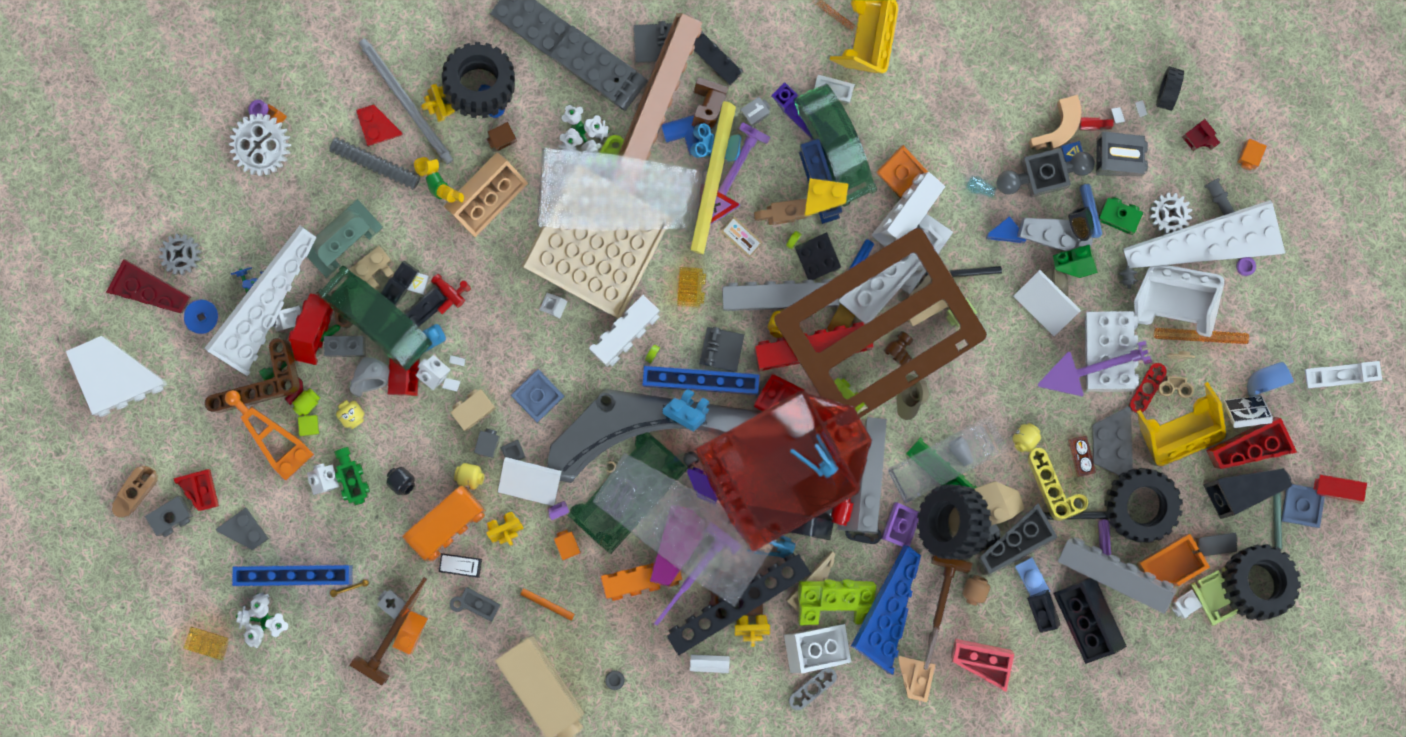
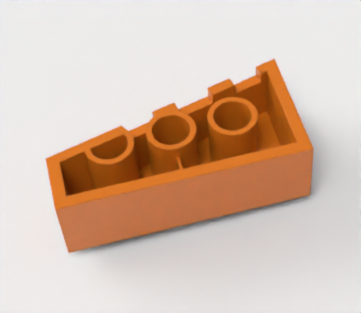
M655 563L601 576L606 599L611 598L612 601L623 599L624 594L630 593L632 597L642 594L641 590L649 588L650 592L661 589L660 585L662 584L650 581ZM681 572L678 573L668 587L679 585V580H682Z

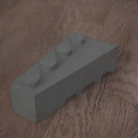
M1037 504L980 557L979 561L989 577L1055 541L1058 536L1040 505Z

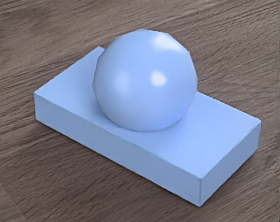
M1032 557L1015 566L1030 596L1044 590H1049Z

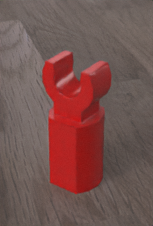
M1081 117L1080 131H1099L1100 129H1112L1114 127V119L1100 120V118Z

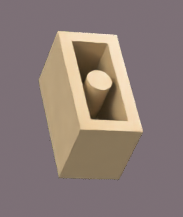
M477 389L473 390L467 395L468 399L466 401H459L452 407L453 411L450 413L464 431L469 430L496 409L482 389L479 391Z

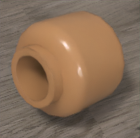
M974 575L967 579L962 594L967 599V603L976 606L978 603L986 601L991 587L987 579Z

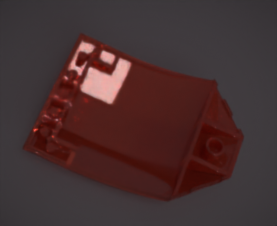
M800 390L753 418L697 447L695 450L708 482L730 522L751 551L754 552L858 494L872 439L853 406L844 405L834 400L815 396ZM819 434L839 469L828 478L824 474L820 477L815 470L797 458L790 450L794 449L820 468L818 464L823 461V458L815 448V444H818L822 449L816 438V435Z

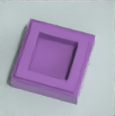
M563 501L549 507L548 513L551 520H554L569 513L566 502Z

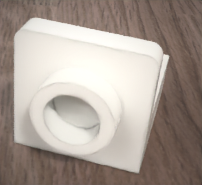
M296 306L280 310L273 325L276 331L295 327L296 318L301 314L300 307Z
M1193 590L1172 601L1174 605L1172 607L1173 612L1177 617L1181 616L1184 619L1202 607Z

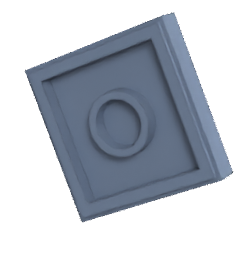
M539 369L511 394L515 401L537 423L565 397Z
M1292 484L1293 486L1285 491L1281 521L1320 528L1325 497L1316 495L1317 490H1313L1312 487Z

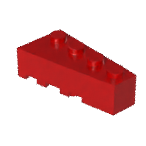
M1273 417L1272 423L1252 427L1206 450L1214 468L1218 469L1298 453L1282 418Z

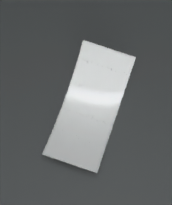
M1143 100L1136 102L1139 117L1147 115ZM1121 107L1111 109L1115 123L1125 122Z
M450 355L449 363L464 366L465 359ZM445 378L442 388L457 391L460 381Z

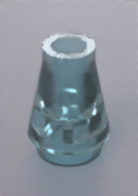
M972 175L966 187L970 193L990 198L996 192V187L978 175Z

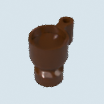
M904 331L899 333L896 341H891L884 349V352L887 355L891 354L894 357L893 360L901 366L912 359L906 351V346H910L914 341Z

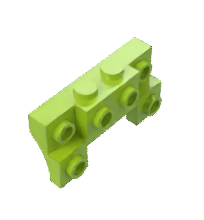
M831 579L824 581H799L798 623L800 625H819L820 611L854 610L853 622L855 625H862L875 600V583L873 581H853L850 579L843 581Z

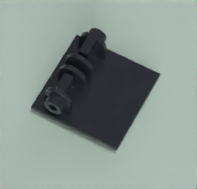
M827 232L795 246L808 280H815L841 268Z

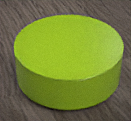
M797 230L794 231L786 243V247L792 250L802 234Z
M653 345L645 361L652 364L660 351V347Z

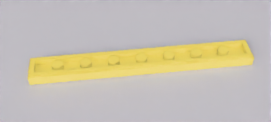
M723 101L691 244L692 251L703 255L736 106Z

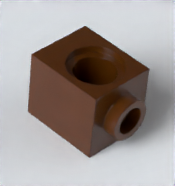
M508 122L488 131L490 137L486 138L491 149L495 147L497 151L518 142Z

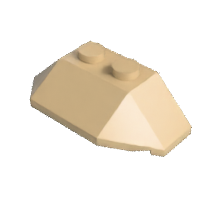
M997 481L975 488V491L979 492L983 496L982 499H985L988 504L987 509H990L991 512L989 518L992 521V525L1009 520L1025 509L1019 491ZM956 507L951 511L948 521L953 536L956 535L960 524L959 513Z

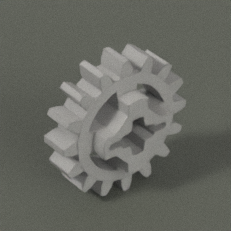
M176 234L175 239L169 236L168 243L162 242L165 248H159L163 252V255H160L159 258L164 260L161 265L167 266L166 270L168 272L173 270L174 275H177L180 271L181 275L184 276L186 270L192 273V267L198 268L197 264H195L196 261H201L197 257L202 253V251L197 250L200 245L198 243L193 244L195 239L192 237L188 239L186 234H183L182 238L179 234ZM183 242L180 246H174L176 243ZM191 249H192V259L190 258V254H189V251H190ZM169 251H170V253H171V258H170V259L168 258V253H169ZM178 251L182 252V258L177 255ZM181 263H186V264H187V265H185V266H183V267H177V266H179V264H181Z

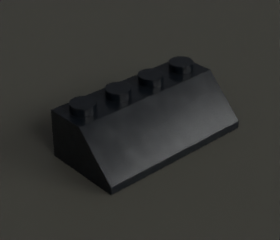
M1089 577L1053 593L1085 664L1113 655L1127 647L1096 580Z

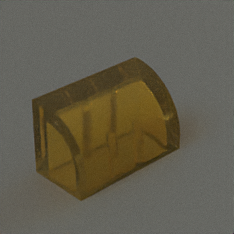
M190 627L183 649L223 661L229 639L218 634Z

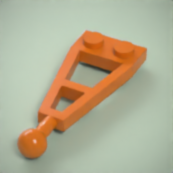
M231 390L226 393V403L230 406H235L243 414L240 416L241 420L272 468L285 481L314 455L292 433L251 406L248 409L240 401V394L237 391ZM251 415L256 416L268 425L259 434L248 419ZM273 429L295 443L277 462L262 441Z

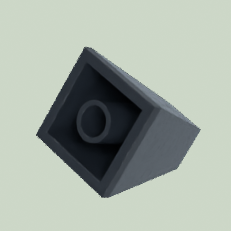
M1284 468L1220 478L1203 484L1220 519L1234 516L1293 486L1291 477Z

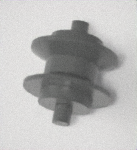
M1125 266L1126 269L1118 273V275L1123 277V280L1119 283H1123V286L1131 289V285H1135V282H1138L1137 279H1134V275L1138 272L1130 269L1129 266Z

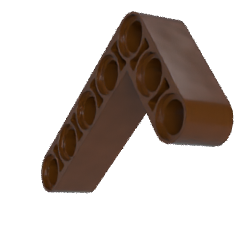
M275 338L269 343V352L275 378L231 389L240 394V401L245 406L288 396L299 390V379L292 347L288 341ZM282 343L283 349L281 352H278L277 347ZM286 361L287 368L282 371L281 365ZM290 380L291 387L287 390L285 384ZM272 385L273 391L271 394H268L267 389ZM231 390L209 395L204 402L205 408L215 413L237 409L235 406L228 405L225 401L226 393ZM251 390L255 391V396L253 399H250L249 393ZM217 399L219 405L217 408H214L213 403Z

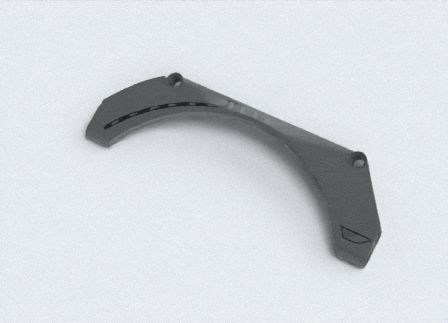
M604 389L600 392L598 399H595L550 445L547 468L562 471L560 481L572 483L591 461L615 444L646 432L688 428L663 414V408L673 398ZM607 395L612 401L604 403L601 397ZM694 402L690 407L696 409L699 402ZM714 404L706 406L709 412L706 414L705 422L696 430L712 432L731 438L761 455L788 482L796 494L805 515L832 521L831 514L837 494V485L833 477L826 478L824 474L820 477L815 470L790 451L794 449L820 468L818 464L823 459L815 448L808 430H805V421L801 417L776 413L769 415L762 411ZM799 423L802 425V428L799 431H795L792 429V425Z

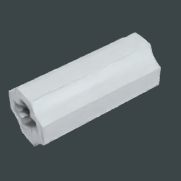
M691 655L690 671L729 673L730 657Z

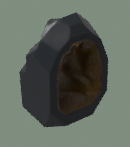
M1083 207L1072 211L1068 218L1075 236L1081 241H1088L1094 231L1093 216L1089 207Z

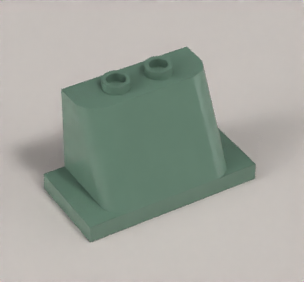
M357 199L315 236L316 239L307 258L328 278L341 266L336 261L340 255L363 235L370 240L384 227Z

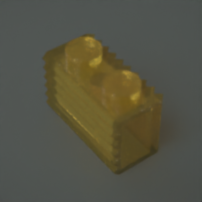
M680 267L677 307L700 308V304H704L705 292H701L702 285H706V273H703V268Z

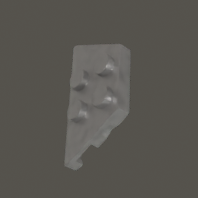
M1126 407L1092 425L1093 464L1117 475L1127 473L1128 470L1133 469L1131 407Z

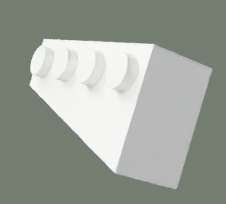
M930 172L918 174L914 178L912 186L904 192L902 198L871 236L886 247L915 229L945 186Z
M642 295L625 312V316L620 317L613 324L612 330L605 332L598 340L599 343L597 345L593 344L589 348L591 353L606 367L609 365L613 367L620 358L618 356L622 351L626 353L633 346L631 342L636 337L640 339L647 330L644 328L649 323L653 325L660 318L658 316L660 310Z

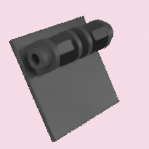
M659 21L658 24L634 25L636 63L657 62L672 23Z
M707 327L699 364L737 372L745 334L721 330L717 327Z

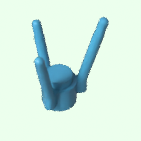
M819 434L816 435V438L822 449L818 444H815V448L823 458V461L818 464L820 468L794 449L790 450L792 454L815 470L820 477L824 474L828 478L839 469Z
M766 529L782 539L779 543L767 538L762 539L766 543L777 546V551L779 552L769 551V553H765L760 550H746L747 553L776 556L784 559L794 552L796 543L791 542V538L785 537L776 530Z

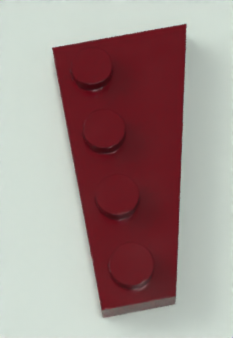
M123 259L106 291L109 294L180 314L184 312L191 299L190 295L126 259Z

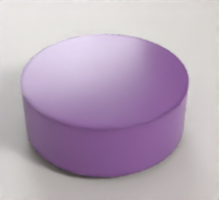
M254 100L249 105L248 112L256 117L257 114L261 113L264 118L268 113V105L262 100Z
M1244 257L1237 262L1236 269L1240 275L1250 276L1256 270V263L1252 258Z

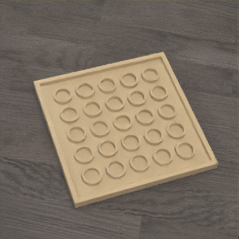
M574 163L521 267L619 319L622 317L672 218Z

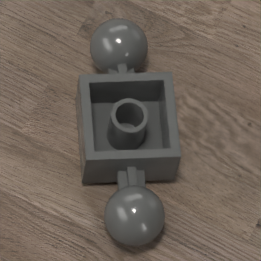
M1058 148L1024 157L1021 161L1024 173L1017 174L1011 170L1004 171L998 176L996 183L999 191L1006 195L1016 193L1021 185L1027 184L1030 196L1035 197L1067 189L1071 185L1068 173L1074 172L1076 175L1086 176L1093 171L1095 161L1091 154L1078 152L1073 155L1071 161L1065 162L1062 149Z

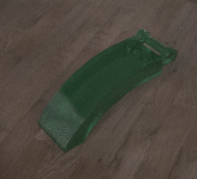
M824 84L794 98L798 115L805 122L814 140L819 139L833 182L847 183L848 190L864 182L866 183V187L847 195L846 204L842 206L846 207L850 205V202L866 194L877 192V186L873 181L867 157L858 134L847 112L830 86Z
M342 265L338 269L339 272L323 289L320 288L316 294L327 302L333 310L373 340L393 362L407 371L432 345V342L392 302ZM344 277L347 278L331 296L328 295Z

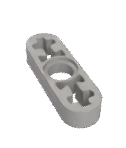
M831 668L822 669L790 696V706L795 710H801L835 683L837 679L836 672ZM824 672H832V681H824L823 684L826 686L822 688L821 684L815 679L819 677L822 680L825 677ZM815 683L818 685V692L816 694L808 693L807 687L809 684ZM804 689L805 694L809 696L810 699L807 701L805 697L801 701V706H799L798 704L794 706L793 698L795 696H797L798 698L801 697L803 694L800 691Z

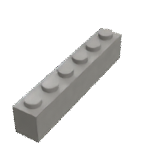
M823 279L822 283H814V280H803V283L795 284L793 280L783 281L784 284L767 281L764 282V285H757V282H746L745 286H738V283H726V286L722 287L723 311L786 309L833 279ZM838 299L826 307H838Z
M1074 537V539L1070 538L1066 542L1058 562L1163 614L1166 613L1177 591L1172 583L1168 581L1162 582L1149 572L1143 573L1137 570L1138 567L1135 565L1125 564L1114 555L1108 556L1102 553L1100 548L1084 544L1085 542L1082 539Z

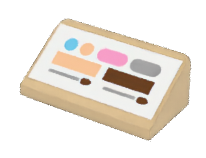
M735 217L721 231L748 257L762 244V241Z

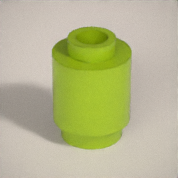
M309 388L307 391L304 390L292 402L294 405L292 409L299 416L302 414L307 416L321 398Z

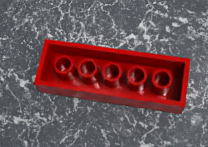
M864 322L854 323L851 328H845L844 325L834 327L833 331L830 332L822 329L815 331L814 335L808 336L807 333L804 334L815 352L820 353L862 327ZM784 337L777 338L776 342L770 343L769 340L760 341L754 348L758 372L800 364ZM873 343L863 348L859 352L872 350V348L874 347Z

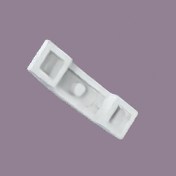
M1380 361L1305 369L1307 389L1382 380Z

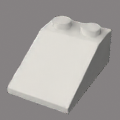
M845 624L784 635L790 673H805L851 663Z

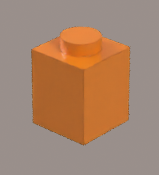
M1249 138L1245 141L1237 162L1246 170L1256 169L1259 167L1267 145Z
M568 530L557 533V538L554 541L562 560L581 553L572 531L568 533Z

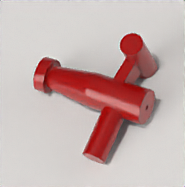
M440 274L435 275L431 280V283L436 284L448 298L437 309L442 315L453 304L457 308L461 307L465 299L460 294L471 290V286L466 281H461L460 287L455 290L442 279Z

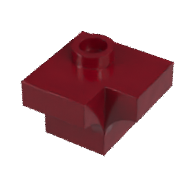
M1206 119L1182 136L1193 152L1199 147H1208L1212 150L1221 143L1215 136L1217 133Z

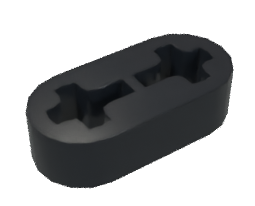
M878 528L876 533L878 538H875L874 541H870V537L864 536L865 532H862V535H855L853 538L851 533L845 530L846 537L852 541L876 544L881 540V532Z

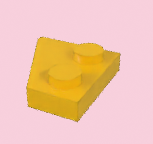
M810 178L805 216L808 217L812 214L846 204L848 184Z

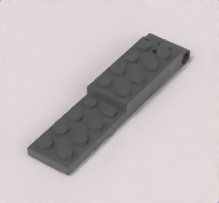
M499 0L490 12L491 16L623 111L628 109L648 82L635 69L536 0Z

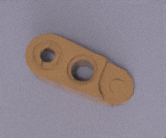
M807 199L771 203L770 206H767V210L754 212L755 221L768 220L769 225L795 222V220L806 218Z
M140 466L133 470L112 504V512L115 516L120 518L130 516L156 485L158 475L153 468ZM144 474L149 475L146 481L142 479ZM132 488H135L137 495L132 499L129 492Z

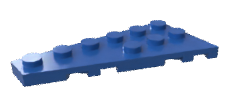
M907 545L902 547L851 644V647L892 675L895 670L893 668L894 659L898 657L899 650H897L898 642L902 638L909 608H906L908 599L912 597V581L916 578L921 558L920 554Z

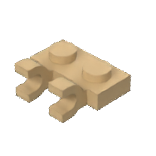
M380 245L350 268V271L361 284L367 282L374 291L381 287L373 278L376 273L382 270L389 279L395 274L388 266L392 260Z

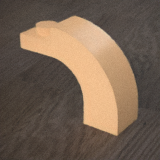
M1078 95L1063 98L1057 102L1061 116L1059 128L1050 134L1031 138L1029 141L1031 149L1042 150L1047 148V144H1049L1050 149L1055 150L1070 140L1077 131L1081 120V105Z

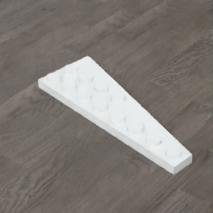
M1271 200L1123 248L1129 268L1285 253Z
M302 226L296 229L206 345L205 349L246 376L249 375V369L253 361H256L258 357L257 352L261 344L264 345L266 341L265 336L270 327H273L284 304L283 299L287 291L290 292L292 288L291 283L295 275H298L300 272L299 267L302 260L307 257L316 239L312 233Z

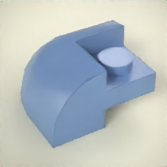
M1279 362L1259 369L1250 376L1247 383L1248 395L1252 397L1293 383L1294 380L1285 363Z

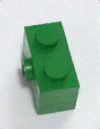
M1108 197L1099 214V221L1129 235H1133L1144 212L1140 211V208L1136 205L1129 204L1128 206L1123 204L1119 198Z

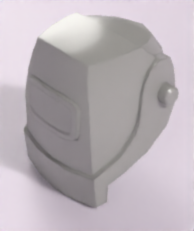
M363 358L357 365L354 377L351 380V393L361 397L363 392L386 386L389 377L388 366L376 358Z

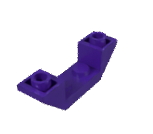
M785 82L771 95L781 110L812 141L819 139L821 147L824 149L839 136L826 122L823 124L798 99V95Z

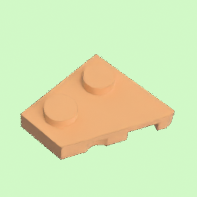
M898 656L907 698L927 702L936 664L929 663L928 670H925L924 661Z

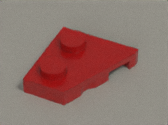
M210 469L173 478L174 482L183 489L186 497L193 502L194 507L198 511L219 507Z

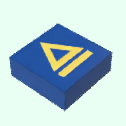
M1080 141L1061 146L1065 162L1071 161V158L1076 153L1083 152Z

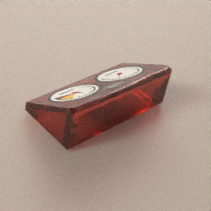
M1087 436L1069 439L1068 443L1076 476L1081 477L1096 473Z

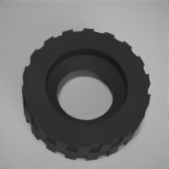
M1170 66L1166 69L1157 96L1156 107L1172 111L1181 91L1184 70Z

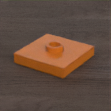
M904 145L876 171L878 176L900 198L912 186L913 180L918 174L928 172Z

